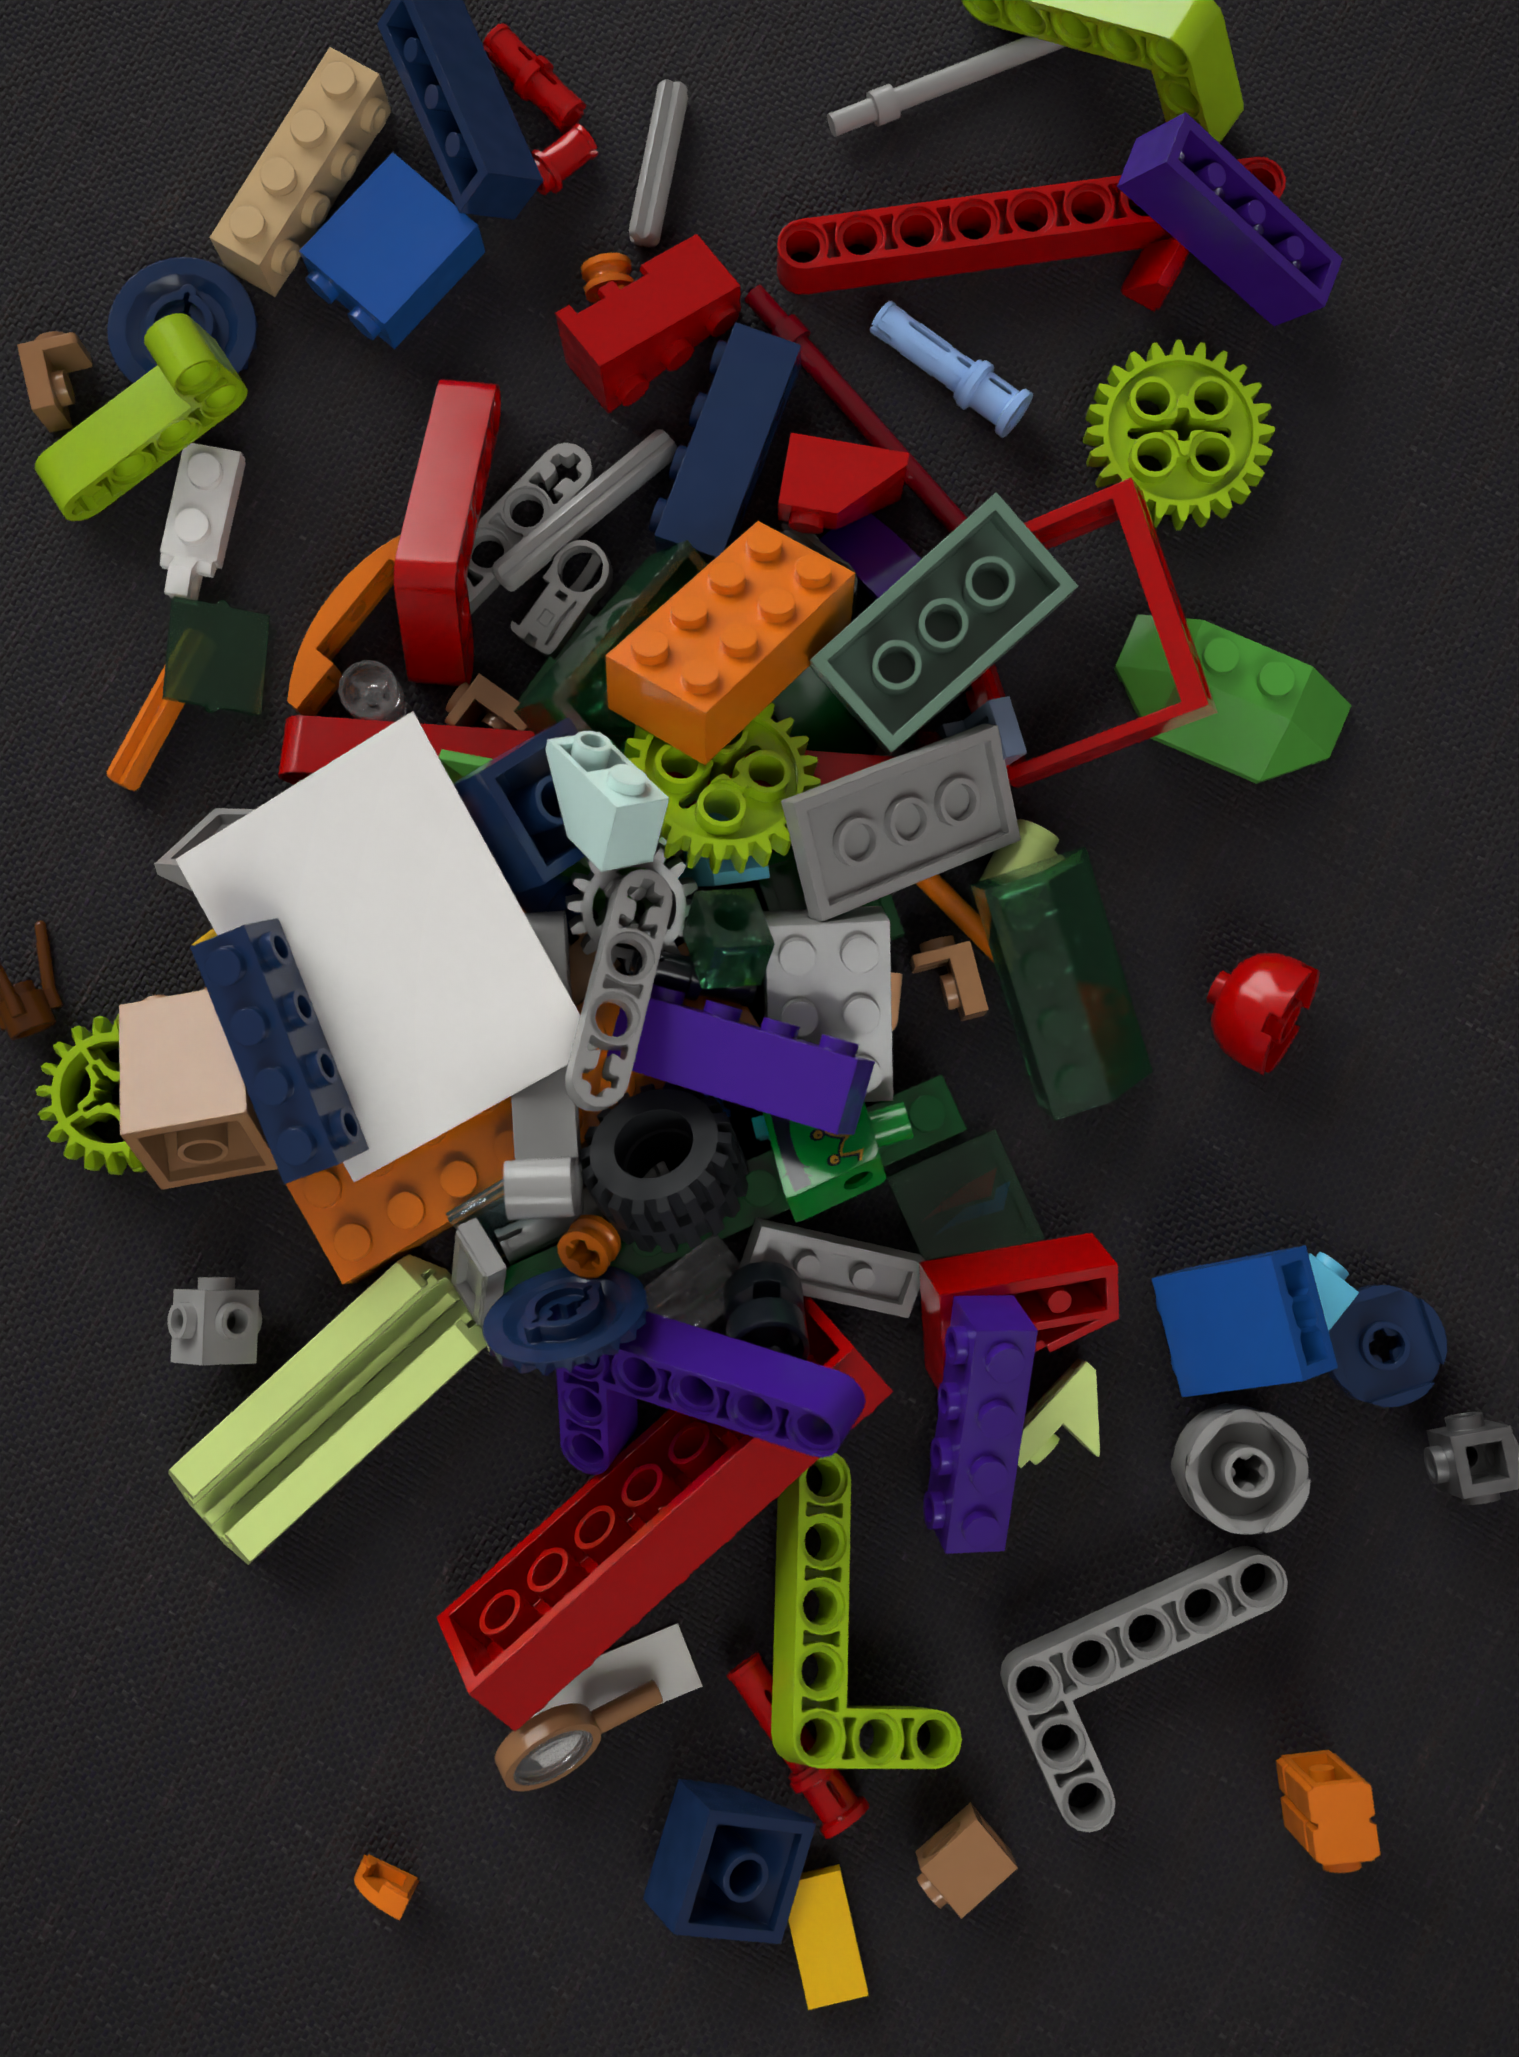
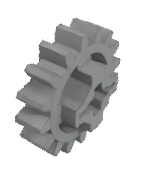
M658 842L653 862L603 872L585 856L591 871L588 875L572 873L571 881L581 892L580 894L566 896L565 904L567 909L580 912V915L573 917L568 923L572 934L588 932L580 943L586 955L597 950L610 896L615 886L627 876L622 875L619 870L630 867L652 870L662 875L669 883L673 894L672 910L661 951L665 950L666 952L680 954L674 940L678 935L684 938H693L695 932L685 921L686 916L699 915L701 908L696 901L686 899V896L695 892L698 886L693 877L678 879L686 868L685 863L679 856L665 863V847ZM640 886L633 894L629 895L636 901L641 900L645 912L651 906H655V903L646 899L647 889ZM600 887L606 895L605 907L597 913L598 918L594 921L593 900L596 891ZM634 914L633 921L626 927L618 923V928L638 929L641 915ZM642 931L650 937L649 931ZM626 943L614 945L611 951L612 965L617 957L622 958L627 973L633 972L629 971L635 947Z

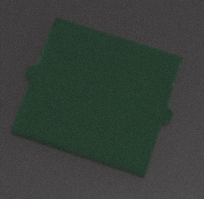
M174 596L171 600L162 699L204 706L205 710L211 714L220 709L253 716L261 715L270 616L230 608L224 600L211 604Z

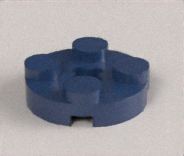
M1368 1285L1357 1288L1358 1295L1329 1330L1338 1368L1327 1373L1333 1382L1350 1398L1377 1406L1398 1407L1420 1399L1434 1385L1435 1382L1431 1381L1437 1375L1440 1364L1444 1365L1447 1355L1446 1333L1439 1316L1423 1299L1417 1298L1412 1293L1391 1285ZM1381 1329L1385 1336H1395L1397 1339V1346L1389 1350L1391 1359L1387 1362H1382L1379 1355L1371 1354L1369 1351V1343L1374 1341L1373 1333Z

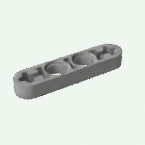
M571 443L557 444L547 450L479 520L472 555L476 546L484 541L499 543L504 548L505 554L594 481V474L590 457L586 451L578 445ZM575 463L578 464L576 468L579 479L575 482L568 478L561 480L553 489L555 498L558 500L556 504H553L547 493L537 485L540 482L543 483L548 492L559 479L556 470L558 465L562 464L564 467L570 468ZM532 500L541 504L544 508V513L539 523L531 527H522L512 520L514 508L522 501ZM472 555L468 572L479 583L476 586H472L467 577L471 614L500 585L492 572L493 567H479L473 562Z
M639 869L630 872L615 886L610 896L565 1075V1088L569 1098L576 1106L586 1111H600L614 1105L624 1096L629 1085L672 908L673 894L669 883L662 875L652 870ZM640 886L647 889L646 899L655 903V906H651L642 914L638 929H619L618 923L626 927L633 921L636 910V901L627 898V895L633 894ZM642 931H649L650 937ZM620 943L630 944L640 952L642 968L638 975L624 976L617 972L611 962V951L614 945ZM614 1003L625 1011L628 1018V1027L623 1035L618 1037L608 1036L598 1028L596 1011L601 1004ZM588 1042L601 1050L621 1051L620 1057L612 1054L605 1059L602 1078L611 1082V1088L602 1090L596 1097L590 1094L591 1083L582 1080V1073H588L597 1066L601 1050H588Z

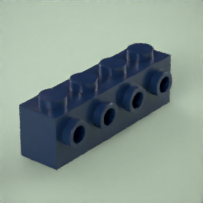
M392 0L377 26L459 213L515 220L544 180L463 0Z
M737 322L734 324L728 342L718 341L709 367V374L715 376L708 394L699 392L691 411L689 426L695 428L688 447L678 446L672 460L669 479L675 482L668 500L658 499L651 516L649 532L655 533L657 555L703 570L736 541L800 371V344Z
M275 918L242 925L191 946L193 956L283 1183L286 1184L338 1165L369 1150L279 919Z

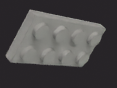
M992 724L978 725L781 801L809 918L821 922L1021 840L1006 763L1003 760L998 725Z

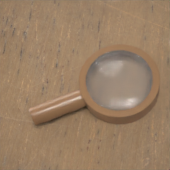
M652 1679L592 1711L583 1704L570 1703L550 1708L533 1716L516 1732L512 1731L496 1751L495 1763L506 1786L513 1791H530L547 1786L565 1777L592 1755L599 1745L601 1734L662 1703L663 1698L660 1690Z

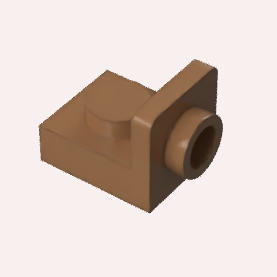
M46 332L37 336L35 341L17 344L32 411L50 433L73 428L68 406L75 404V395L67 373L92 367L90 353L76 333Z
M480 673L471 685L467 682L461 684L453 693L446 706V711L449 714L445 719V723L450 726L472 727L484 712L486 715L481 722L487 728L540 732L543 728L538 716Z
M950 935L919 944L921 953L913 955L910 959L912 974L946 966L948 974L939 976L947 1009L957 1008L961 1022L984 1016L989 1009L971 942L966 941L955 944L954 936Z

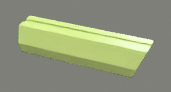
M410 1254L397 1261L169 1469L168 1474L189 1505L207 1523L224 1545L248 1565L487 1346L483 1335V1327L481 1328L474 1321L451 1282L452 1275L447 1269Z

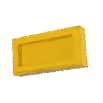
M840 1864L802 1873L788 1921L808 2010L869 1996Z

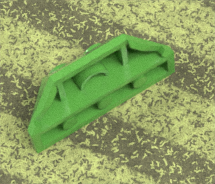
M1138 614L1116 662L1114 671L1120 682H1123L1130 702L1138 718L1177 704L1181 700L1152 615ZM1186 618L1218 713L1154 736L1151 739L1256 784L1330 758L1352 705L1313 666L1205 620Z

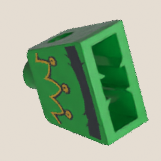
M904 1102L867 1112L865 1103H863L854 1135H836L763 1112L785 1197L795 1222L806 1220L882 1184L887 1178L878 1148L914 1138Z

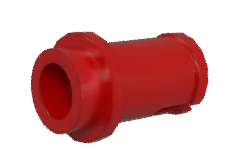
M579 123L571 126L569 131L542 152L536 149L531 152L544 180L537 189L540 194L546 195L550 191L557 194L563 188V180L598 155L595 141Z

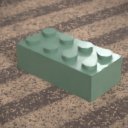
M996 492L810 659V667L888 756H892L1067 600L1078 585Z

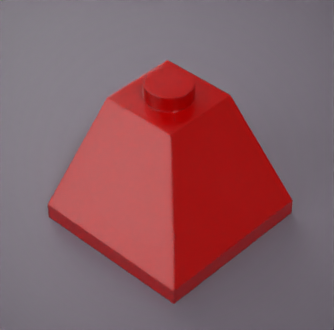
M791 433L778 501V520L788 521V527L795 531L820 534L823 532V528L837 530L901 500L909 453Z

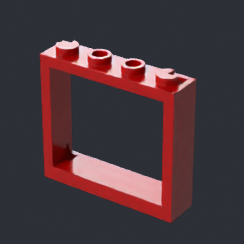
M1132 477L1027 521L1024 524L1048 550L1120 519L1181 702L1033 759L1026 760L1025 755L1006 766L1009 783L1013 787L1025 786L1218 713L1143 491ZM995 664L971 684L973 689L966 691V698L971 713L988 700L1006 697Z

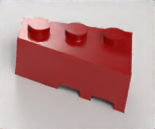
M697 234L641 264L639 271L644 276L622 289L614 281L598 288L597 295L601 300L581 312L576 313L570 305L555 312L566 364L608 414L621 404L629 406L635 403L647 391L650 381L666 369L671 372L680 368L692 356L695 346L710 335L713 337L722 335L738 319L739 312H741L740 284Z
M1092 1232L919 1262L925 1369L937 1390L943 1381L946 1359L945 1336L951 1322L954 1296L1014 1295L1038 1330L1035 1352L1044 1347L1049 1352H1052L1119 1319L1118 1264Z

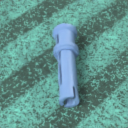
M888 301L875 316L872 322L873 326L870 328L872 335L889 344L909 361L944 384L945 387L954 393L953 399L956 400L957 406L963 410L970 407L995 425V433L1001 438L1007 436L1020 421L1033 398V393L1028 389L1017 390L993 372L994 365L987 360L982 361L981 359L975 362L968 356H965L935 332L908 315L907 312L893 301Z

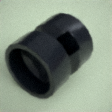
M769 1261L749 1263L737 1269L727 1279L723 1291L727 1336L807 1361L810 1353L803 1290L798 1275L791 1268L781 1263Z

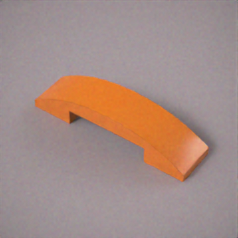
M400 535L379 547L359 563L333 590L312 621L298 651L289 683L287 702L298 715L316 716L345 680L331 660L394 585V564Z

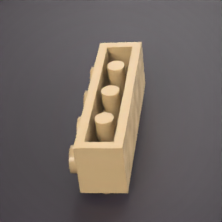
M329 47L209 237L228 271L276 297L301 257L299 250L314 236L318 228L323 224L329 210L348 180L355 173L361 159L376 135L382 130L388 116L392 112L378 73Z

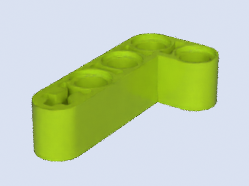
M174 313L156 321L145 334L144 344L157 363V366L60 438L37 458L35 471L67 520L82 521L98 514L243 404L248 392L245 384L217 341L190 316L183 313Z

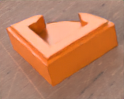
M364 1854L354 1876L355 1885L360 1893L377 1908L398 1920L401 1919L419 1882L416 1876L370 1854L368 1856Z

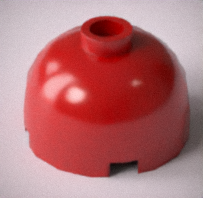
M1259 953L1240 962L1231 974L1221 971L1211 985L1207 995V1003L1214 1005L1211 1027L1214 1039L1223 1052L1238 1063L1264 1075V1072L1270 1073L1283 1058L1300 1029L1295 1023L1301 1008L1304 1007L1308 1010L1310 1008L1319 983L1320 971L1295 958L1279 953Z

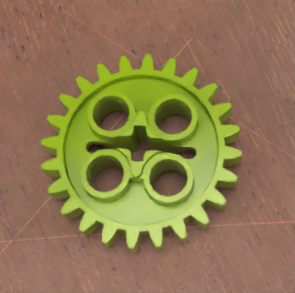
M1181 340L1175 341L1170 355L1167 356L1164 355L1157 342L1152 343L1147 354V362L1135 351L1131 352L1125 364L1126 370L1114 365L1107 378L1110 385L1102 383L1098 385L1093 397L1098 404L1090 405L1085 418L1087 422L1094 426L1087 428L1083 437V443L1096 447L1090 452L1086 464L1089 467L1104 466L1095 483L1097 488L1117 484L1132 477L1143 491L1155 528L1159 525L1165 514L1171 515L1175 530H1181L1189 514H1192L1200 528L1204 527L1209 520L1211 509L1220 518H1225L1232 509L1231 500L1242 505L1251 493L1248 486L1256 487L1265 474L1259 466L1266 465L1273 453V450L1262 444L1269 442L1275 432V427L1260 423L1271 410V404L1253 403L1262 385L1258 382L1243 386L1240 380L1247 367L1243 364L1229 372L1224 368L1228 354L1224 350L1213 361L1205 359L1206 346L1203 342L1199 343L1193 356L1185 355ZM1142 400L1151 401L1158 406L1161 414H1146L1139 409L1136 402ZM1194 401H1209L1216 407L1218 414H1204L1196 407ZM1218 431L1227 432L1228 435H1229V438H1227V437L1224 436L1223 434L1217 433V432H1218ZM1130 432V433L1133 434L1134 436L1140 437V438H1138V439H1131V438L1128 437V434H1127V433ZM1143 455L1153 456L1161 463L1163 470L1154 472L1145 469L1139 463L1138 457ZM1208 455L1214 458L1219 464L1220 470L1209 471L1202 468L1197 462L1196 456Z
M771 702L729 742L730 745H726L706 765L636 725L634 738H627L624 755L669 797L659 838L663 837L667 840L664 857L668 859L682 849L688 852L687 868L692 869L698 863L700 857L709 858L712 873L718 874L723 860L731 859L736 871L744 873L748 856H752L758 864L765 867L768 865L772 849L784 856L788 853L791 839L781 801L816 788L821 784V779L813 776L818 763L817 757L804 755L809 738L807 736L789 737L794 723L792 717L777 723L771 718L775 704ZM750 751H756L745 758V755ZM667 772L682 773L687 778H674L667 774ZM753 780L766 781L773 787L760 786ZM696 800L695 804H693L691 807L683 809V807L693 803ZM708 814H722L725 817H727L729 821H718L710 817Z

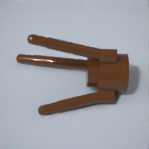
M41 920L37 921L34 927L42 989H36L32 980L12 985L0 962V1028L2 1031L7 1030L11 1040L34 1035L55 1025L57 1021L52 1010L63 1006L55 986L47 925Z

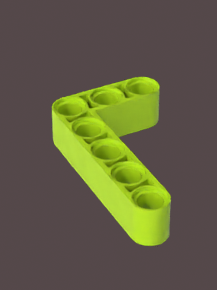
M961 0L966 10L973 17L987 25L1152 70L1165 121L1168 122L1186 112L1219 143H1221L1244 110L1224 16L1214 0Z
M835 1452L832 1456L820 1458L814 1463L822 1475V1486L818 1494L815 1495L810 1491L806 1481V1470L778 1497L771 1721L773 1746L778 1755L786 1761L819 1769H938L946 1767L957 1757L962 1742L960 1727L956 1720L947 1712L914 1706L847 1705L851 1475L846 1461ZM811 1526L818 1531L821 1539L820 1550L814 1558L809 1555L805 1548V1536ZM813 1590L819 1598L820 1607L817 1616L810 1622L804 1614L803 1603L807 1593ZM812 1654L818 1664V1674L813 1684L807 1686L802 1679L801 1670L805 1659ZM812 1720L816 1726V1742L805 1753L800 1743V1734L805 1723ZM870 1721L874 1731V1739L870 1748L863 1752L859 1743V1734L863 1725ZM926 1722L930 1730V1740L926 1749L921 1752L917 1744V1734L921 1725Z

